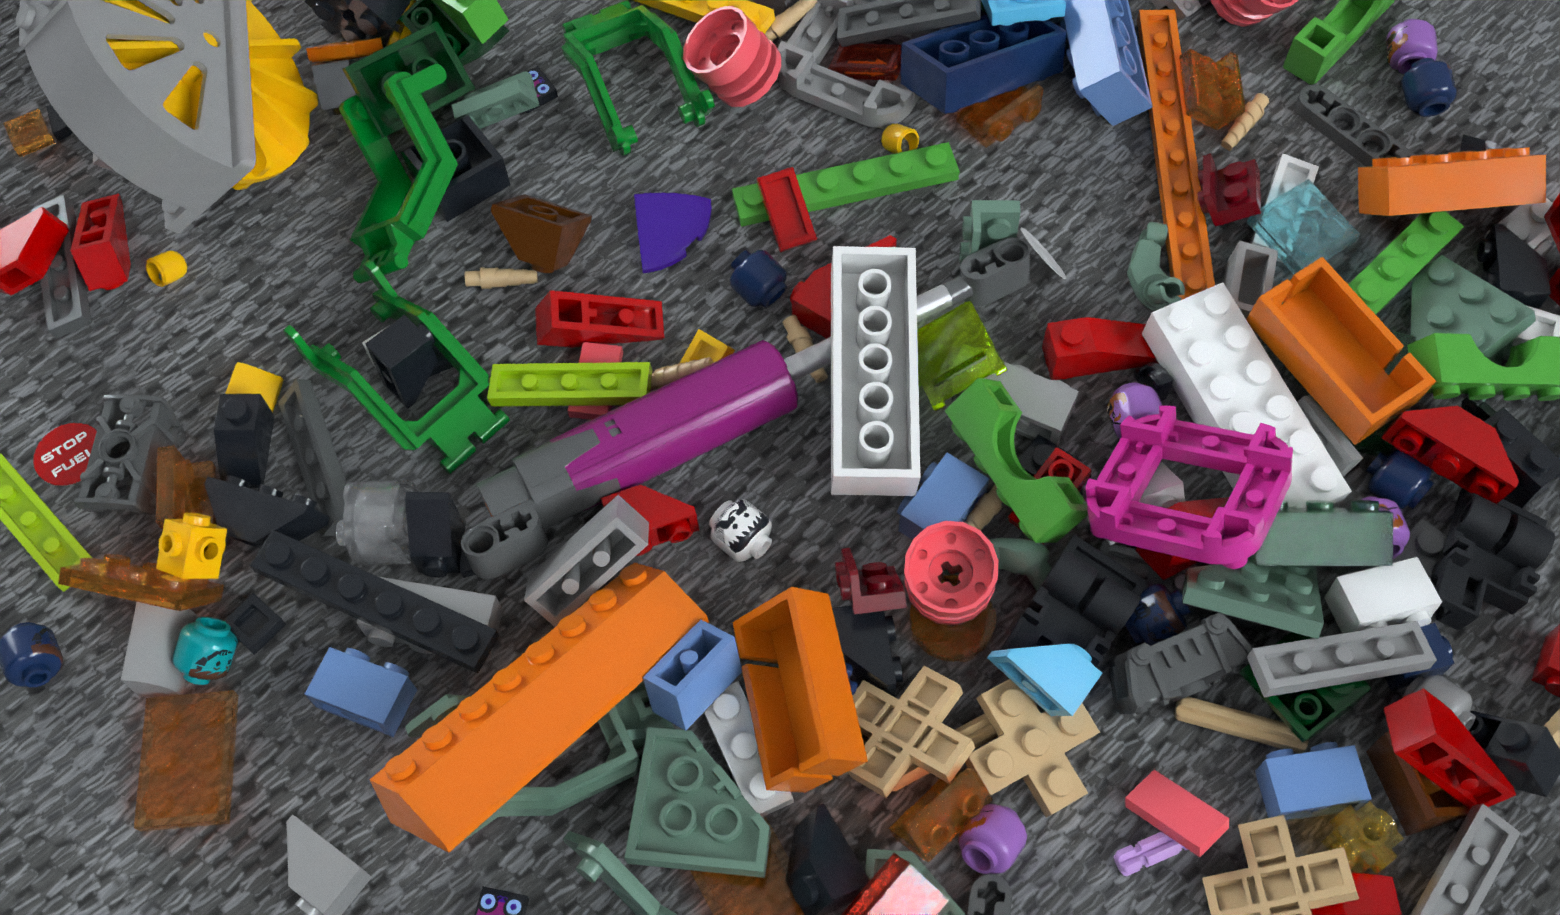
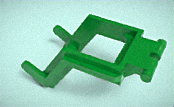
M625 0L599 10V13L596 15L590 13L562 24L565 33L563 35L566 41L561 47L564 57L582 76L613 152L619 150L622 156L630 154V145L637 143L638 138L632 125L622 127L593 55L647 36L666 55L685 104L678 106L679 115L683 123L686 124L693 121L696 127L705 124V116H708L715 107L713 97L708 89L700 92L693 73L687 68L683 60V48L676 31L654 12L651 13L643 5L632 8L629 1Z
M439 64L431 65L413 75L408 72L396 73L390 76L384 83L387 99L394 105L424 161L412 187V183L387 136L381 137L357 95L351 96L339 106L340 113L378 181L350 238V241L363 249L365 255L360 267L353 272V278L357 283L362 284L372 280L362 266L368 259L377 265L383 275L396 272L408 266L407 257L415 241L425 237L458 166L451 149L421 94L446 80V71Z
M368 259L362 266L378 288L372 294L376 301L370 307L373 315L382 323L389 317L398 320L405 315L416 326L419 323L423 324L434 337V346L459 372L458 386L418 421L402 420L356 369L340 360L342 358L341 355L330 343H327L321 349L313 344L308 346L291 325L283 329V332L313 371L348 391L402 450L415 451L427 441L445 457L439 464L447 473L451 474L477 451L467 437L473 434L482 444H485L510 419L501 409H498L493 414L478 397L490 385L488 383L489 375L432 312L398 296L377 265Z

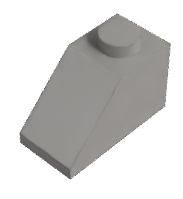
M292 814L286 821L288 887L301 896L295 905L308 915H342L372 877Z

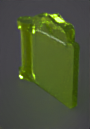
M971 301L964 302L917 330L919 387L923 386L935 411L946 406L945 401L967 389L976 379H984L993 373L999 376L1008 371ZM983 357H987L983 361L977 363L976 365L970 367L962 373L954 376L953 378L947 380L939 386H936V384L952 376L953 374L961 371L962 369L968 367L969 365L975 363Z

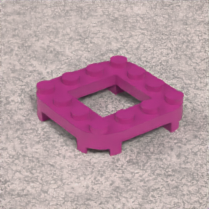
M1159 406V414L1144 416L1137 420L1130 415L1125 418L1120 424L1121 439L1097 480L1089 478L1086 484L1087 511L1091 533L1098 538H1106L1114 542L1203 563L1222 564L1230 569H1238L1245 566L1248 557L1255 554L1262 546L1292 482L1293 447H1288L1284 441L1276 437V428L1260 423L1253 435L1176 420V407ZM1162 459L1240 475L1225 507L1218 506L1213 518L1139 502Z

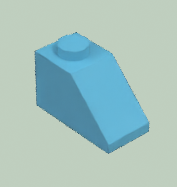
M1075 644L991 651L987 657L1050 716H1073L1102 675V672L1091 663L1092 658L1089 653Z

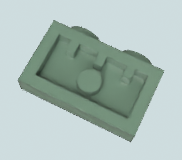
M524 71L466 94L462 101L451 106L456 120L469 115L478 128L482 129L539 106L532 75Z
M972 200L970 216H963L962 239L967 240V242H960V266L964 258L1009 237L1017 238L1021 213L1020 201Z

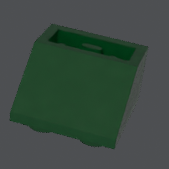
M417 0L399 18L412 34L438 21L463 66L485 55L509 32L508 28L503 25L484 44H481L464 33L451 17L432 0Z
M1291 632L1276 644L1312 639V637ZM1250 664L1240 671V674L1302 743L1322 732L1353 708L1371 689L1362 680L1263 697Z

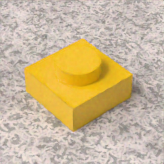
M698 329L680 363L711 357L714 363L733 354L735 349Z

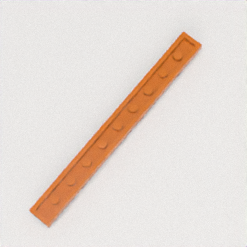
M1175 9L1139 10L1137 26L1142 62L1153 106L1148 110L1163 224L1168 226L1166 247L1170 277L1178 278L1183 282L1185 293L1184 295L1177 296L1185 299L1215 286L1206 218L1198 201V192L1201 191V186L1198 178L1199 170Z

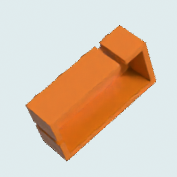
M1530 147L1372 159V166L1358 167L1359 214L1394 216L1546 203V155H1530Z
M1323 257L1294 274L1290 281L1286 279L1261 295L1246 318L1250 327L1354 445L1418 403L1436 382L1411 353L1405 355L1389 375L1385 372V369L1402 350L1404 345Z
M790 587L732 622L740 659L774 663L779 666V668L755 664H745L742 666L766 790L806 793L832 780V775L840 776L867 763V755L829 594Z

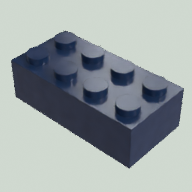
M986 14L981 16L980 20L953 25L903 42L901 50V84L944 114L954 113L963 107L977 102H985L996 95L1015 91L1018 87L1035 81H1042L1049 76L1063 72L1067 31L1049 20L1017 22L1008 26H992Z

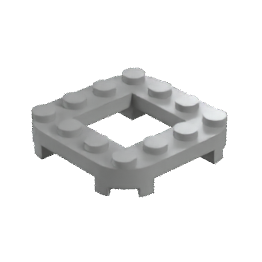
M817 0L818 3L806 13L788 42L781 41L778 46L781 54V69L778 74L779 86L800 100L865 126L885 130L887 126L903 121L911 113L920 97L901 84V54L885 80L879 79L875 87L819 65L837 38L839 8L878 0ZM946 27L890 37L887 39L902 44L903 42L936 32Z

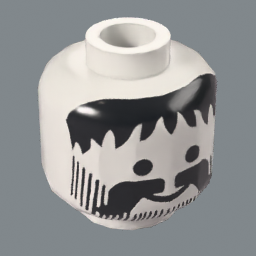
M729 500L724 502L710 519L709 526L712 528L711 540L737 562L746 561L752 556L755 559H759L771 546L772 539L769 538L772 528L771 521L747 500H737L735 502Z

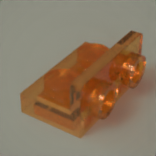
M1190 48L1179 56L1186 115L1215 130H1220L1245 112L1237 54L1230 52L1217 62H1214L1210 57L1203 56Z
M1039 84L1030 90L1024 86L1018 87L1015 91L1005 92L991 97L985 102H977L965 107L957 113L956 121L987 148L997 140L1002 142L1007 139L1014 128L1024 121L1031 122L1037 117L1042 108L1041 102L1044 89Z
M174 445L157 448L156 523L163 530L165 519H183L184 513H198L210 516V523L216 525V518L204 485L207 476L216 479L215 464L212 461L191 463L189 459L185 460Z
M966 768L963 772L958 771L950 784L942 779H938L920 799L889 827V830L898 842L929 863L964 828L968 821L976 816L993 799L977 772L971 768Z

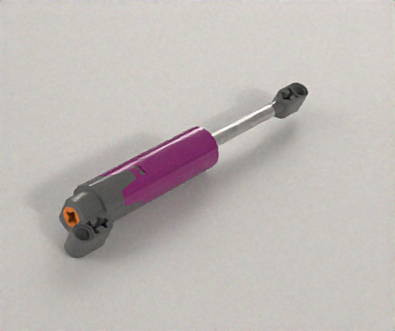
M1009 237L964 258L961 262L960 276L917 296V322L963 300L973 306H984L1023 288L1030 280V247L1028 243L1020 238ZM831 337L785 359L782 358L773 344L761 340L512 458L513 467L476 484L491 518L472 526L462 536V550L473 572L482 579H493L538 558L545 552L548 546V539L544 529L602 503V497L640 485L795 410L798 405V393L794 381L831 364Z

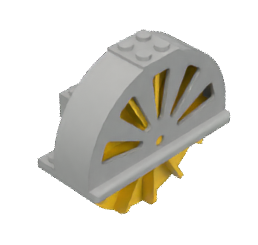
M20 0V9L16 16V26L19 27V46L24 47L32 71L49 102L71 131L93 152L94 165L120 174L138 187L163 199L162 210L164 211L165 229L179 234L231 188L244 190L253 183L266 181L278 176L287 170L308 147L310 112L318 106V95L304 87L298 68L292 58L301 49V45L298 39L295 38L281 39L262 13L251 3L252 0Z

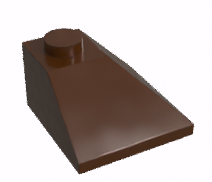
M526 194L494 203L491 207L492 215L518 260L530 263L533 270L542 273H553L555 270L569 264L592 220V215Z

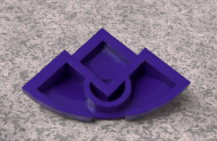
M680 193L634 194L643 274L662 270L681 261L687 256L685 249L695 238L698 237V241H701L705 236L711 220V199Z

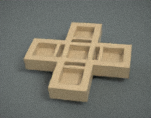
M923 666L901 697L897 699L863 680L856 689L853 700L861 734L869 738L864 745L868 762L848 771L850 777L885 798L889 796L912 763L950 784L975 749L972 739L942 723L963 694L960 684Z
M1011 679L1004 681L976 698L998 735V738L973 751L965 761L985 798L1023 778L1045 817H1048L1088 794L1065 755V752L1100 733L1083 703H1081L1073 716H1050L1046 711L1040 713L1034 701Z
M1284 815L1238 825L1249 868L1202 878L1211 915H1312L1311 909L1359 899L1344 847L1296 857Z

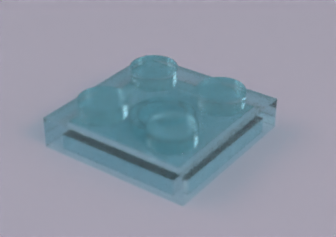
M1309 179L1261 207V214L1250 216L1247 220L1250 227L1269 248L1278 250V258L1293 274H1296L1321 257L1328 260L1355 243L1360 236V233Z

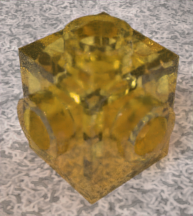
M1369 801L1358 811L1351 804L1329 822L1336 830L1321 841L1328 850L1344 847L1351 873H1363L1368 868H1371L1375 874H1378L1398 857L1392 848L1401 842L1404 837L1397 831L1398 828L1393 818L1386 811L1376 808Z

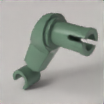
M1149 222L1147 228L1140 233L1139 241L1135 244L1127 276L1140 303L1144 307L1156 311L1171 303L1180 301L1182 298L1177 295H1184L1185 287L1180 279L1175 277L1168 278L1159 267L1161 247L1166 242L1168 226L1162 223Z
M1011 537L989 539L999 560L998 569L1008 570L1014 574H1026L1037 592L1051 570V566L1047 561L1050 558V551L1042 543H1035V541L1030 539ZM947 569L943 570V573L946 575H955L950 574Z

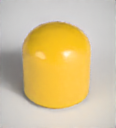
M894 123L885 128L882 133L881 142L886 150L896 154L902 152L901 143L903 138L909 144L908 151L917 149L919 135L915 129Z
M170 250L149 258L146 261V271L155 285L164 287L186 274L187 263L180 253Z

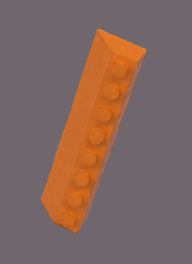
M635 562L625 567L609 584L593 593L589 600L571 615L561 619L554 629L539 641L531 644L521 656L506 668L498 671L487 684L472 696L462 700L454 711L438 724L428 728L421 738L400 755L390 759L382 770L369 779L390 823L448 853L451 852L644 681L643 677L700 620L709 623L707 615L665 571Z

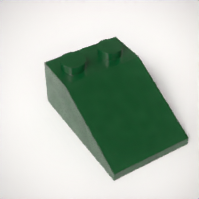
M438 21L342 69L382 138L405 127L394 105L386 97L384 83L390 76L399 72H408L413 75L431 65H441L446 71V80L421 93L431 113L458 100L475 89Z

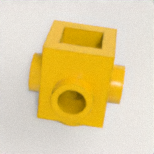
M184 513L183 519H165L162 535L159 539L156 569L182 579H218L222 556L226 547L227 528L210 523V516L198 513Z

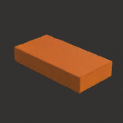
M381 38L330 43L306 48L309 61L322 62L369 56L383 49Z

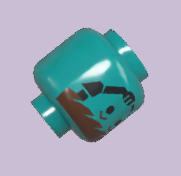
M199 617L195 622L188 623L181 629L172 661L175 668L184 674L183 678L193 684L206 685L210 683V680H218L227 675L238 645V640L230 631L231 626L227 622L213 617Z

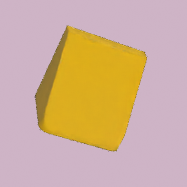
M237 362L226 394H261L273 412L284 379L254 366Z

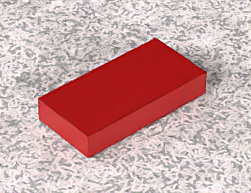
M790 167L757 178L756 182L780 253L815 242L817 237L794 168Z

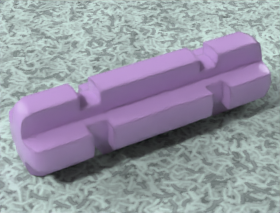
M1161 831L1138 841L1135 847L1129 845L1117 850L1114 860L1121 874L1129 876L1140 871L1143 868L1142 865L1145 867L1152 866L1179 854L1182 851L1181 848L1185 851L1188 849Z

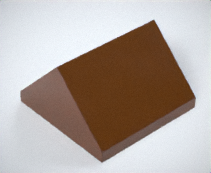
M1389 731L1384 733L1366 751L1406 836L1465 818L1469 813V808L1394 753Z

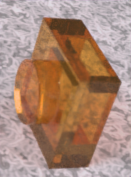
M39 109L3 123L12 146L19 157L55 143L45 117Z

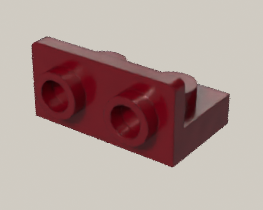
M1212 154L1203 155V170L1198 171V178L1202 191L1198 192V201L1203 214H1210L1214 226L1261 214L1260 170L1256 160L1234 162L1223 169L1217 170Z
M850 548L841 549L842 562H835L837 586L840 588L842 601H850L854 614L907 608L905 590L894 566H887L886 563L874 562L862 566V570H858Z

